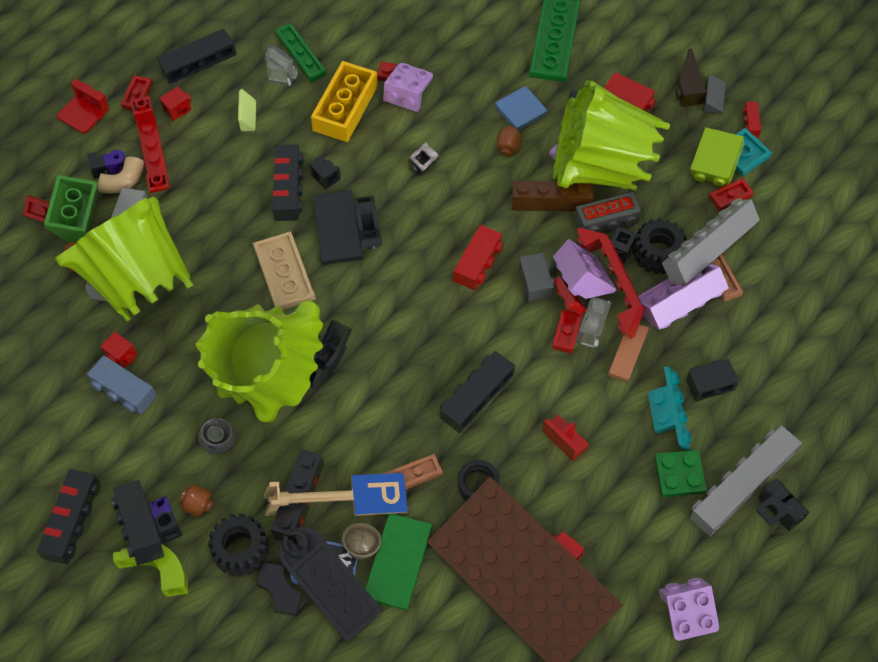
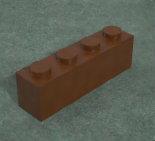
M513 181L512 210L575 212L576 206L593 202V184L573 183L568 188L557 186V181Z

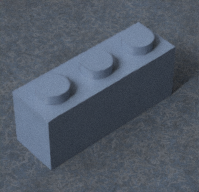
M104 355L87 373L92 388L98 392L104 391L106 396L113 402H121L122 406L130 413L136 412L141 416L157 397L151 385Z

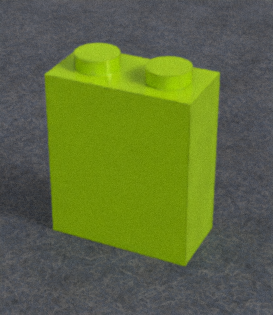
M705 127L690 168L691 176L697 181H709L721 187L731 184L744 147V136Z

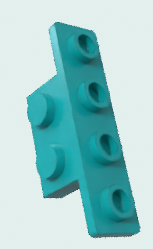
M666 366L664 371L667 386L648 392L654 430L659 434L676 428L678 444L686 451L691 450L690 442L692 438L686 427L688 418L682 407L684 397L678 386L680 377L677 371Z

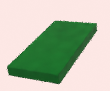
M395 514L388 515L381 537V546L377 551L366 586V590L378 604L408 612L428 544L427 541L431 534L432 524Z

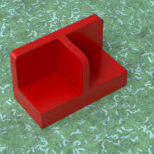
M559 415L551 421L547 418L543 423L542 431L572 461L588 448L589 444L575 431L576 424L574 422L568 424Z

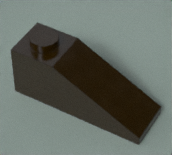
M692 48L688 49L679 85L675 90L676 99L680 101L681 107L704 104L707 93Z

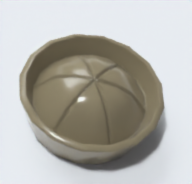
M354 523L343 532L342 543L349 556L363 560L368 559L378 551L381 546V536L377 529L370 524Z

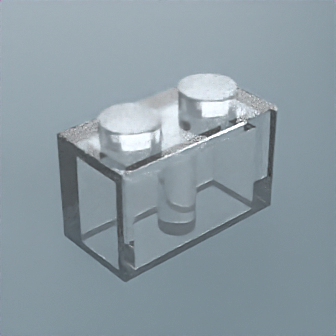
M596 297L590 299L579 329L577 343L597 349L612 302Z

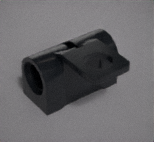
M778 478L769 483L758 497L762 504L757 507L756 512L770 526L780 520L783 526L790 532L806 519L809 511ZM766 506L772 511L775 517H770L765 513Z

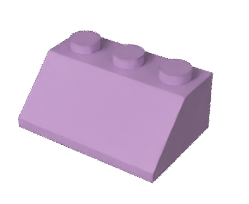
M570 239L553 256L557 263V269L563 275L562 279L568 284V290L573 295H580L587 299L614 293L617 290L599 258L588 250L582 249L580 245Z

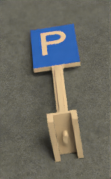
M404 473L351 475V491L288 493L280 492L279 482H269L264 493V499H268V502H270L265 511V516H275L279 506H286L289 503L353 501L354 516L407 513Z

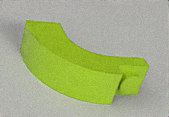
M162 545L164 557L142 565L153 566L160 571L161 590L165 597L189 594L188 579L183 566L177 556L169 548ZM127 548L121 549L120 552H113V561L118 569L137 566L135 558H129Z

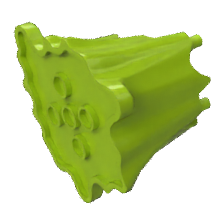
M586 80L582 90H578L576 98L570 97L567 102L561 122V130L557 138L558 147L555 152L553 179L558 180L557 186L568 188L573 183L607 185L636 191L637 186L632 184V181L642 179L649 182L651 179V174L644 172L637 165L638 162L648 160L658 162L660 158L659 154L653 153L652 143H662L664 138L655 127L669 130L670 123L664 122L662 119L624 101L594 81Z
M154 196L138 201L123 213L92 229L79 239L75 245L54 258L60 267L71 268L84 278L124 317L126 322L132 319L127 309L131 311L133 316L140 312L136 305L134 291L143 295L147 302L150 301L152 304L158 300L154 293L155 288L160 285L170 292L173 289L174 276L178 277L187 289L193 286L189 279L191 276L166 228L161 215L159 201Z
M305 300L299 304L295 312L285 315L282 307L279 305L265 311L259 304L247 310L230 313L216 311L212 315L208 314L205 317V321L208 323L207 329L196 342V347L201 352V360L198 362V366L213 380V385L217 387V395L219 397L232 398L239 405L249 401L259 421L264 423L273 422L282 406L298 405L310 388V375L318 368L314 361V355L323 348V344L318 339V334L323 328V322L319 319L320 308L315 302Z

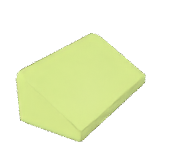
M240 89L238 105L240 130L255 131L256 100L243 89Z

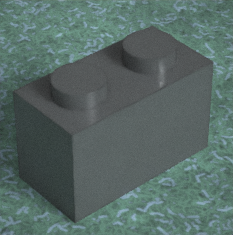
M544 253L520 257L519 271L528 302L552 298L553 290L556 289L555 279L550 277V262L545 260Z

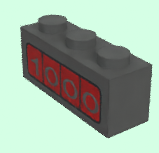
M633 192L576 206L575 220L579 228L595 232L613 231L617 227L632 226L638 223L641 210Z

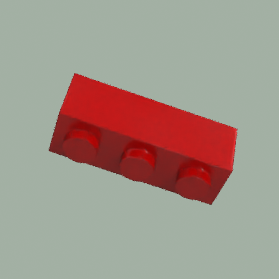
M746 102L745 107L743 106L742 113L745 115L743 118L744 128L756 138H759L761 124L758 102Z

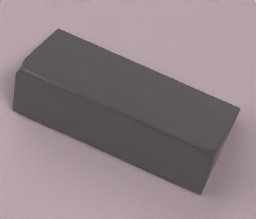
M711 74L708 75L707 93L703 112L723 114L726 83Z

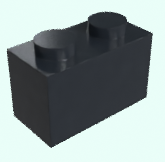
M729 359L724 361L716 360L710 363V365L703 367L700 365L695 366L689 370L686 378L695 402L735 391L739 382Z

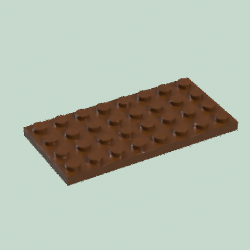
M491 477L427 541L545 662H571L624 606Z

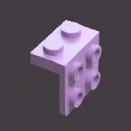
M399 63L384 82L383 101L418 112L421 107L422 92L433 79V73L410 66L409 64Z
M692 578L688 580V583L680 585L679 583H670L665 586L666 588L659 589L660 598L667 604L672 633L676 640L680 641L719 630L712 586L701 578Z

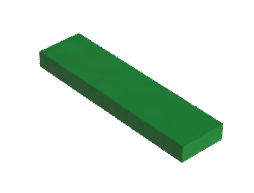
M291 23L275 30V35L311 83L327 75L325 68Z

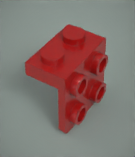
M75 79L71 83L75 97L57 114V118L78 132L86 134L110 109L104 93L99 90L96 91L87 83H82Z

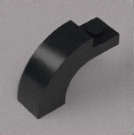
M374 197L354 198L362 249H375L378 246H382Z
M331 320L321 342L323 348L314 355V361L318 368L310 375V387L313 389L321 386L330 377L347 349L345 345L352 329L336 320Z

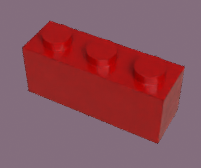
M480 225L453 270V281L474 291L479 284L482 285L486 278L485 273L487 269H491L494 265L495 255L497 253L500 254L503 249L502 233Z

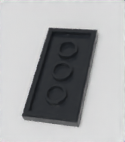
M352 190L313 195L322 265L362 260Z

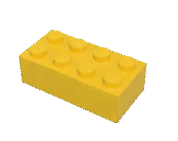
M342 61L311 116L313 131L348 142L378 87L377 72Z

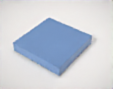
M526 86L495 102V108L512 127L518 130L525 128L548 114V110Z

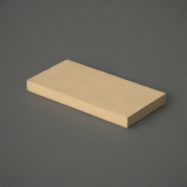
M291 231L253 243L275 307L279 305L284 310L297 306L305 300H316Z

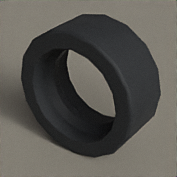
M473 460L461 468L458 474V490L466 501L474 494L466 486V478L472 472H484L499 485V473L491 463L485 460Z

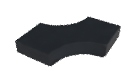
M262 562L257 586L267 590L274 598V612L298 616L302 592L293 589L285 579V566Z

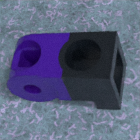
M113 150L109 154L96 156L95 152L87 154L94 179L99 178L101 173L109 175L120 173L126 158L121 150Z
M167 496L149 502L152 517L163 543L183 536Z

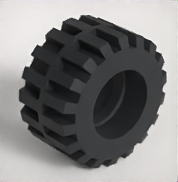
M657 218V221L651 219L649 223L645 222L642 224V228H639L636 234L633 249L636 262L640 261L639 266L641 268L646 267V271L650 272L652 270L654 274L659 272L666 274L662 262L669 257L670 253L677 251L687 239L686 234H683L684 230L682 227L678 228L677 223H670L671 220L666 219V221H662V218ZM662 243L665 244L669 249L660 250L653 247L651 244Z
M239 513V517L231 514L227 520L225 517L220 519L222 523L214 525L215 532H210L211 540H208L209 551L217 567L224 573L227 571L233 577L235 573H237L238 577H243L245 572L248 575L253 574L252 570L254 568L259 570L261 568L260 562L265 563V555L269 553L268 539L258 520L254 521V518L250 515L246 518L241 513ZM237 537H248L251 539L250 546L244 552L239 554L227 552V546L233 539Z

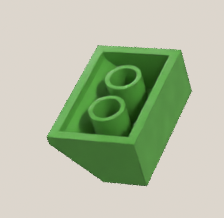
M57 175L44 227L65 241L77 242L90 231L98 199V182Z

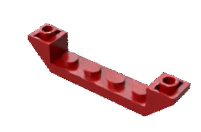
M150 96L132 99L131 104L144 156L149 192L154 193L170 189L160 135Z
M578 228L577 232L580 237L577 240L582 249L586 247L591 253L600 248L603 256H608L610 263L607 265L612 274L616 273L618 277L616 284L621 292H625L627 297L624 300L629 308L617 315L620 321L617 325L621 333H626L631 339L635 337L645 310L610 238L603 233Z

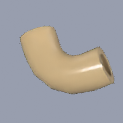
M126 157L120 173L116 175L101 173L98 182V193L120 194L122 188L132 189L141 177L144 161L136 157Z

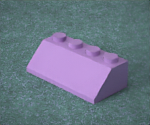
M710 263L687 284H671L668 278L638 297L645 309L643 316L649 324L658 329H664L670 326L671 322L687 316L691 310L704 306L708 300L722 295V292L728 289V285L721 268Z

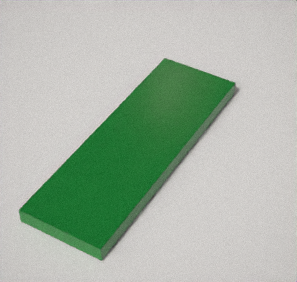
M580 0L543 1L529 77L566 82Z

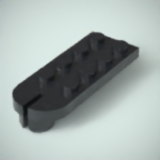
M308 527L290 530L289 533L296 538L303 549L300 551L287 535H284L279 547L281 562L344 639L350 642L384 610L317 531Z

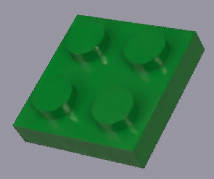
M699 450L655 453L654 458L661 498L706 494L707 489Z

